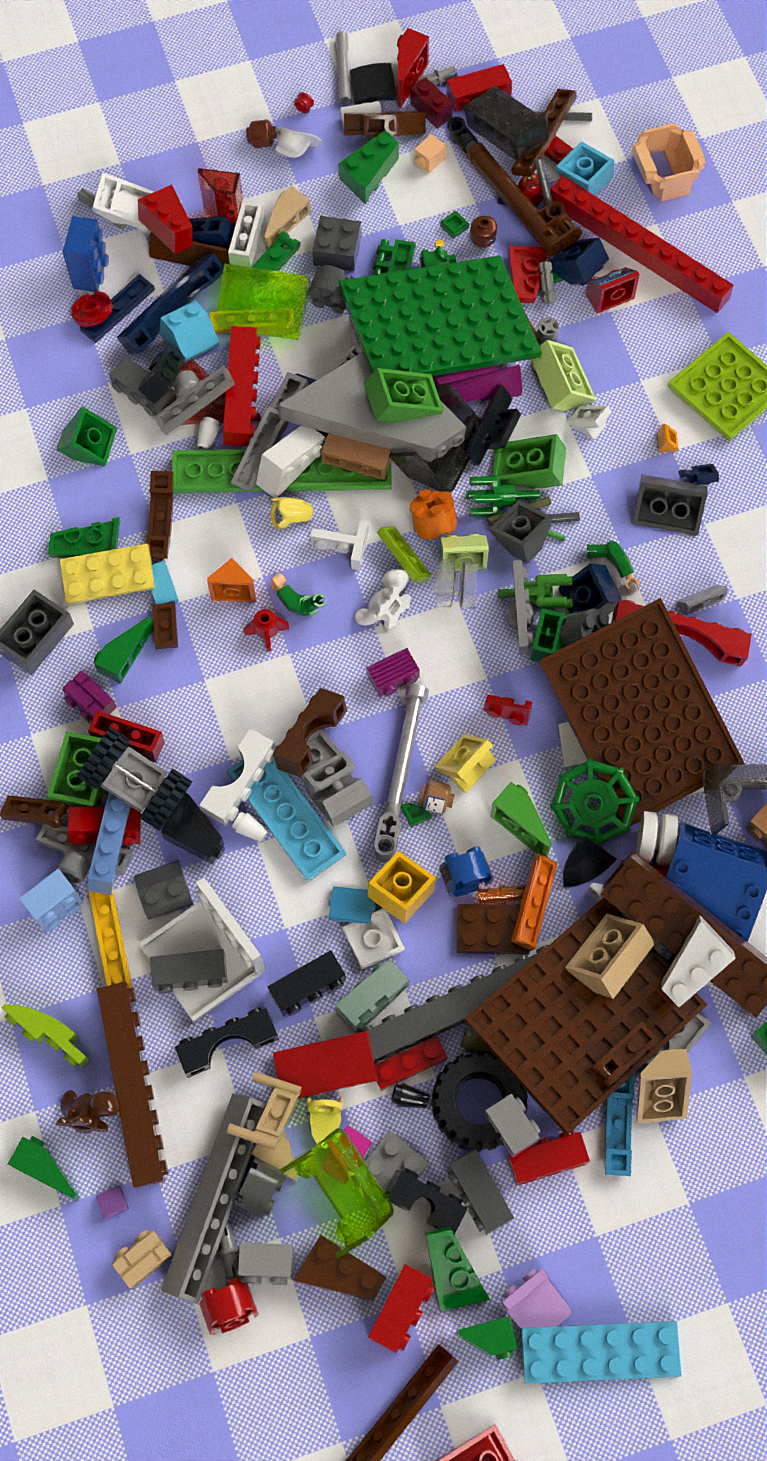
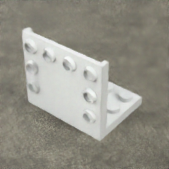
M204 877L196 882L198 887L196 894L199 897V902L139 943V946L149 960L150 957L224 949L228 983H222V986L218 988H208V985L198 986V989L192 991H185L183 988L173 989L172 993L194 1023L266 972L261 954Z

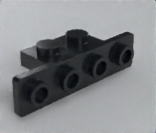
M503 386L497 387L465 451L474 465H480L487 449L506 447L521 416L518 409H508L512 397Z

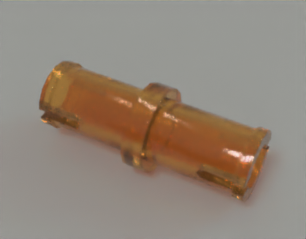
M499 885L498 888H479V904L492 902L506 904V901L522 900L526 885L510 887Z

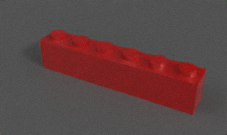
M231 326L228 371L235 385L226 391L223 445L249 446L250 438H253L255 433V425L251 424V420L256 419V407L252 406V402H257V389H253L254 384H258V371H255V367H259L260 354H256V349L260 350L261 337L257 336V327Z

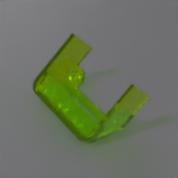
M340 1128L324 1136L280 1169L282 1173H285L294 1167L296 1173L305 1179L314 1176L338 1213L341 1220L337 1223L336 1233L344 1245L335 1253L337 1259L369 1240L394 1213L392 1203L382 1198L385 1192L348 1135Z

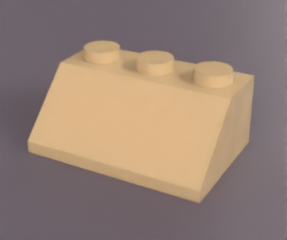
M606 914L565 968L595 993L614 999L655 943L644 924Z
M686 1049L660 1051L640 1073L637 1123L687 1119L692 1070Z

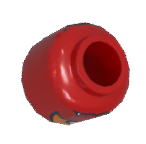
M533 173L532 177L523 176L518 183V187L533 205L540 204L544 198L538 174Z

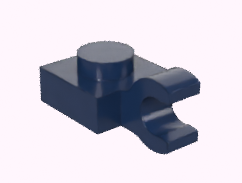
M714 464L692 466L691 470L684 469L678 471L680 478L687 477L682 482H696L701 485L719 482V473Z

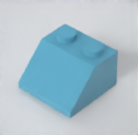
M581 141L556 166V171L560 177L562 175L596 196L614 177V159Z
M196 300L160 318L161 337L168 345L171 344L182 352L186 358L184 363L219 346V340L209 315Z

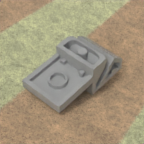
M322 729L314 732L306 743L310 747L313 762L303 774L301 780L307 786L311 800L334 827L372 805L373 800L363 779L351 776L350 773L355 770V766L344 751L340 752Z

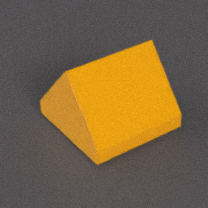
M662 424L657 432L659 452L678 451L677 431L667 424Z

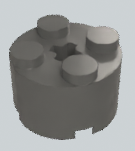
M323 265L322 269L319 267L316 269L308 290L309 296L313 299L312 304L318 308L328 306L336 313H344L347 307L339 289V280L349 279L344 275L346 271L330 265Z
M597 609L567 614L564 618L566 619L565 624L561 625L560 628L562 645L566 647L609 625L608 614Z
M255 1158L253 1163L258 1165L256 1169L250 1168L238 1195L242 1196L240 1202L235 1200L234 1206L262 1218L263 1214H270L275 1201L271 1200V1197L275 1190L280 1192L286 1177L282 1176L283 1170Z

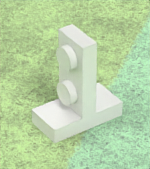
M359 520L356 536L312 528L310 536L311 546H315L320 550H337L343 554L352 553L351 569L360 571L369 532L368 521Z

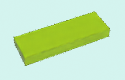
M395 526L381 527L376 532L414 583L425 582L431 578L430 572Z

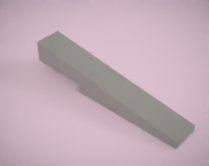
M287 372L271 407H267L230 482L231 485L252 492L257 481L262 454L280 441L289 422L279 418V403L309 385L307 379Z

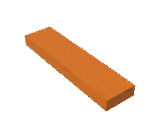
M540 853L535 854L533 857L511 940L529 951L536 948L557 867L556 862Z

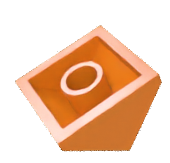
M233 558L207 578L212 601L256 602L257 598L253 579Z

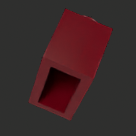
M426 77L410 88V105L418 112H426V119L437 129L452 118L453 101Z

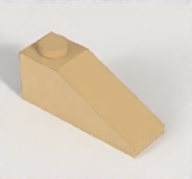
M293 186L283 191L276 201L264 235L266 250L277 240L282 231L288 234L311 213L310 199Z

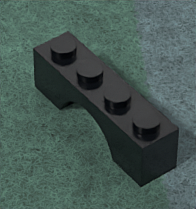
M261 1008L253 1009L247 1013L248 1016L242 1019L238 1017L229 1019L223 1027L218 1029L211 1027L204 1030L199 1037L193 1039L191 1036L179 1041V1045L175 1046L187 1078L211 1069L213 1053L225 1041L241 1039L258 1049L279 1040L267 1008L263 1010Z

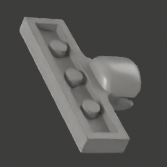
M223 365L202 381H199L193 371L185 370L179 372L173 384L177 393V399L155 415L161 431L166 435L234 386L235 382L228 369Z
M522 560L513 561L515 602L510 604L508 608L507 619L510 626L518 630L519 654H529V646H533L532 632H527V628L534 622V609L529 603V589H524V582L528 581L527 568H522Z
M43 824L36 837V844L64 854L58 869L68 881L80 883L84 880L91 867L96 844H69L68 828L61 825L60 828H53ZM121 848L117 874L124 875L133 857L132 851Z

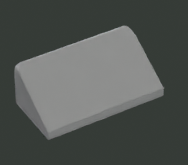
M715 585L678 600V604L683 614L687 615L724 600L728 588L727 586Z

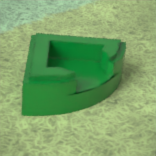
M411 803L401 805L400 809L410 828L432 818L431 813L424 810L421 806Z

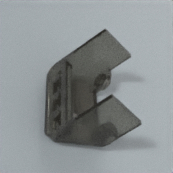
M437 385L435 387L440 400L466 426L464 441L459 446L449 449L441 458L437 457L431 462L422 460L416 452L390 453L389 457L408 478L441 492H452L470 460L465 451L481 419L452 385Z
M767 764L712 765L704 771L702 780L711 836L718 834L729 825L726 803L737 801L742 795V790L767 789Z

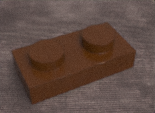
M175 603L152 605L156 650L179 648Z

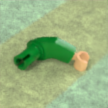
M609 540L607 544H587V551H596L587 552V559L607 558L615 566L620 578H626L625 585L629 593H631L628 586L630 583H635L639 589V581L631 575L634 573L629 557L616 541Z
M280 573L272 578L271 588L277 591V597L286 609L302 616H312L318 612V608L326 604V600L320 601L325 598L321 593H316L313 596L300 595L289 585L284 586L286 579Z

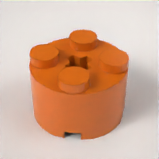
M424 489L410 503L409 508L414 532L416 531L417 536L420 538L435 540L440 539L441 534L447 532L448 536L455 531L457 517L454 500L450 492Z

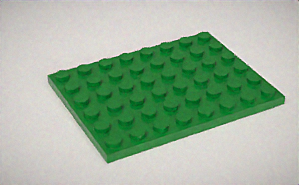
M500 255L339 280V289L371 374L377 368L437 376L541 357L542 351Z

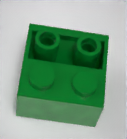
M541 609L530 660L538 662L564 648L561 642L560 628L561 625L565 624L566 619L564 618L566 614Z

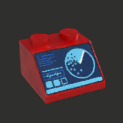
M625 267L613 270L602 277L591 279L587 283L586 296L595 312L598 314L635 299L640 276L639 272Z

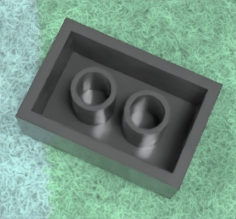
M33 590L0 629V654L32 675L74 625L70 613L36 590Z

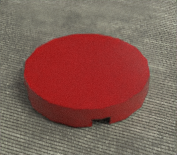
M95 291L92 295L84 294L73 304L71 309L72 318L76 324L83 327L100 324L111 314L113 308L112 301L105 292Z

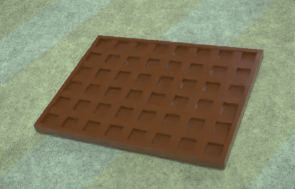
M604 897L464 1019L468 1027L566 1135L573 1131L708 1005L697 993L680 1007L662 990L661 981L671 965L654 947L651 948L614 999L595 993L566 970L567 964L606 914L626 919ZM642 1021L658 1038V1041L614 1083L607 1087L599 1073L595 1074L590 1068ZM610 1062L605 1065L611 1073L616 1070Z

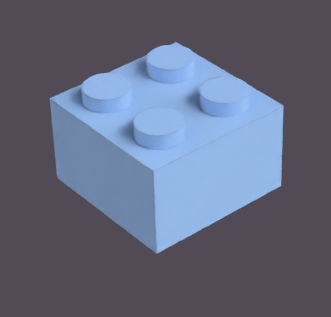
M59 869L19 898L44 932L55 929L60 925L61 920L65 916L76 913L83 903L76 890Z

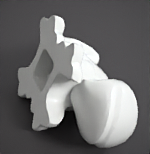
M400 569L390 570L385 573L382 578L384 588L371 597L368 609L363 608L355 613V621L359 625H372L380 620H384V627L390 630L392 627H395L400 613L410 608L411 596L405 594L399 597V593L403 591L409 581L408 574Z

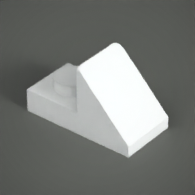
M579 406L567 422L591 439H596L605 428L606 419L612 412L608 406Z

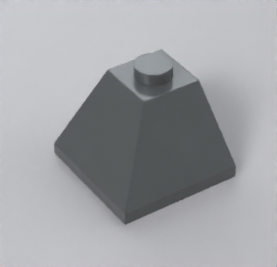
M518 500L489 529L512 556L529 563L543 548L552 522V516Z

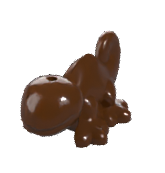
M68 1090L60 1101L61 1112L64 1117L59 1118L56 1125L74 1128L77 1133L89 1134L92 1131L108 1132L107 1123L100 1120V1117L116 1116L119 1111V1101L110 1092H98L94 1095L85 1093L77 1098V1094L73 1090Z

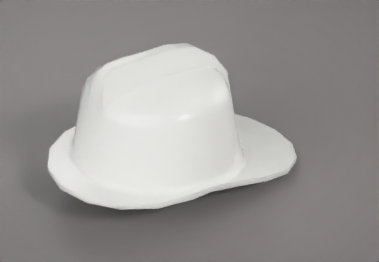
M282 127L275 129V132L279 135L276 146L277 153L290 158L300 157L308 147H319L323 143L320 138L312 134L292 131Z

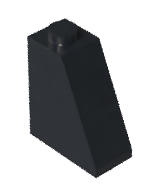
M185 793L162 829L161 834L170 843L213 865L216 859L219 860L224 853L223 839L191 796Z

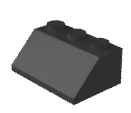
M642 474L632 524L698 536L708 494L707 486Z

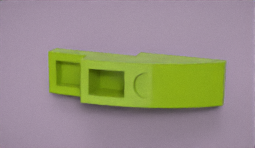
M10 1004L2 1006V1009L7 1013L4 1018L14 1027L17 1024L21 1025L24 1028L21 1033L31 1042L36 1039L42 1044L49 1037L46 1042L56 1051L61 1048L67 1053L64 1058L72 1066L75 1067L79 1064L84 1068L90 1060L73 1045L79 1037L63 1023L43 1012L28 1007Z

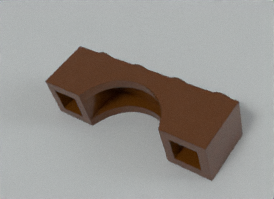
M320 688L311 697L306 709L299 714L294 726L287 731L282 743L274 750L273 756L278 770L302 778L313 762L310 747L306 744L307 740L314 732L320 729L337 727L347 712L343 695Z

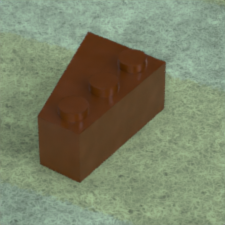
M320 1235L293 1281L374 1301L387 1277Z

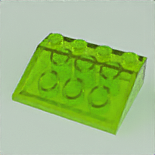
M224 264L215 328L231 330V326L257 327L258 335L299 341L308 302V290L311 282L309 277Z

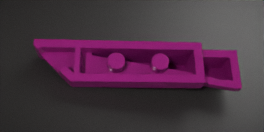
M519 364L499 370L498 365L454 372L433 379L439 398L444 404L492 399L498 386H503L511 397L522 395L521 368Z

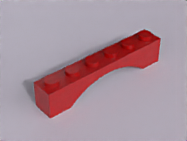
M619 600L613 611L612 622L643 606L635 604L631 600ZM668 611L678 633L702 644L718 661L741 667L748 659L751 633H747L740 628L732 629L724 627L720 623H708L701 621L697 617H685L677 612Z

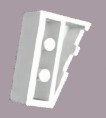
M302 425L262 454L256 485L273 498H277L315 458L321 455L325 437L315 429Z
M701 916L698 917L691 933L687 936L680 952L676 955L661 981L662 990L678 1007L683 1005L736 959L734 951Z

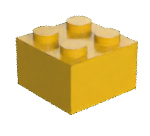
M398 851L368 882L367 897L405 924L434 892L436 877Z

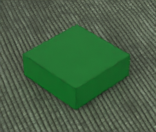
M454 211L440 221V226L454 239L469 228V223L457 211Z

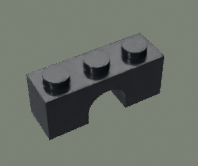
M169 344L150 364L148 369L151 372L142 380L138 390L153 404L172 388L186 359L182 352Z
M406 1168L405 1171L396 1170L382 1198L406 1211L411 1210L417 1199L425 1198L431 1207L426 1223L436 1229L450 1227L455 1235L468 1209L461 1204L463 1200L451 1193L448 1196L439 1192L441 1187L433 1182L427 1181L426 1184L418 1180L419 1175Z

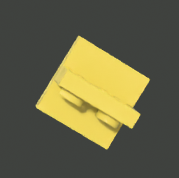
M463 734L434 768L439 773L448 775L462 792L467 793L496 761V758L489 751L493 745L488 739Z

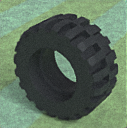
M471 1051L469 1055L464 1056V1054H461L453 1062L449 1061L443 1071L437 1076L432 1092L433 1116L439 1130L447 1136L450 1142L459 1144L460 1148L465 1150L470 1148L476 1149L477 1152H481L484 1149L490 1151L496 1149L497 1146L504 1145L500 1139L501 1134L496 1133L491 1123L484 1125L473 1124L466 1121L460 1115L456 1106V1095L459 1088L470 1079L481 1078L489 1080L499 1088L503 1099L510 1094L515 1099L519 1097L526 1108V1111H524L525 1115L528 1107V1093L504 1065L492 1055V1052L485 1051L484 1054H480L478 1051Z

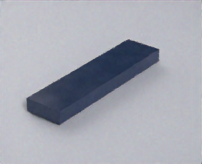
M138 274L111 299L113 308L108 318L95 326H80L81 332L96 344L155 290L154 285Z

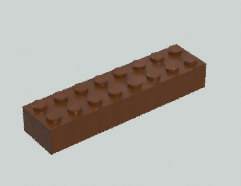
M631 851L601 887L600 895L634 922L644 924L649 934L676 955L680 952L698 917L701 916L734 951L736 958L711 979L710 982L754 1017H757L767 1006V957Z

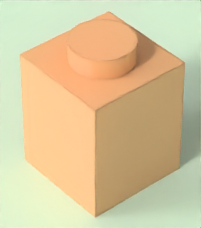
M432 134L414 149L415 164L428 173L446 159V145Z

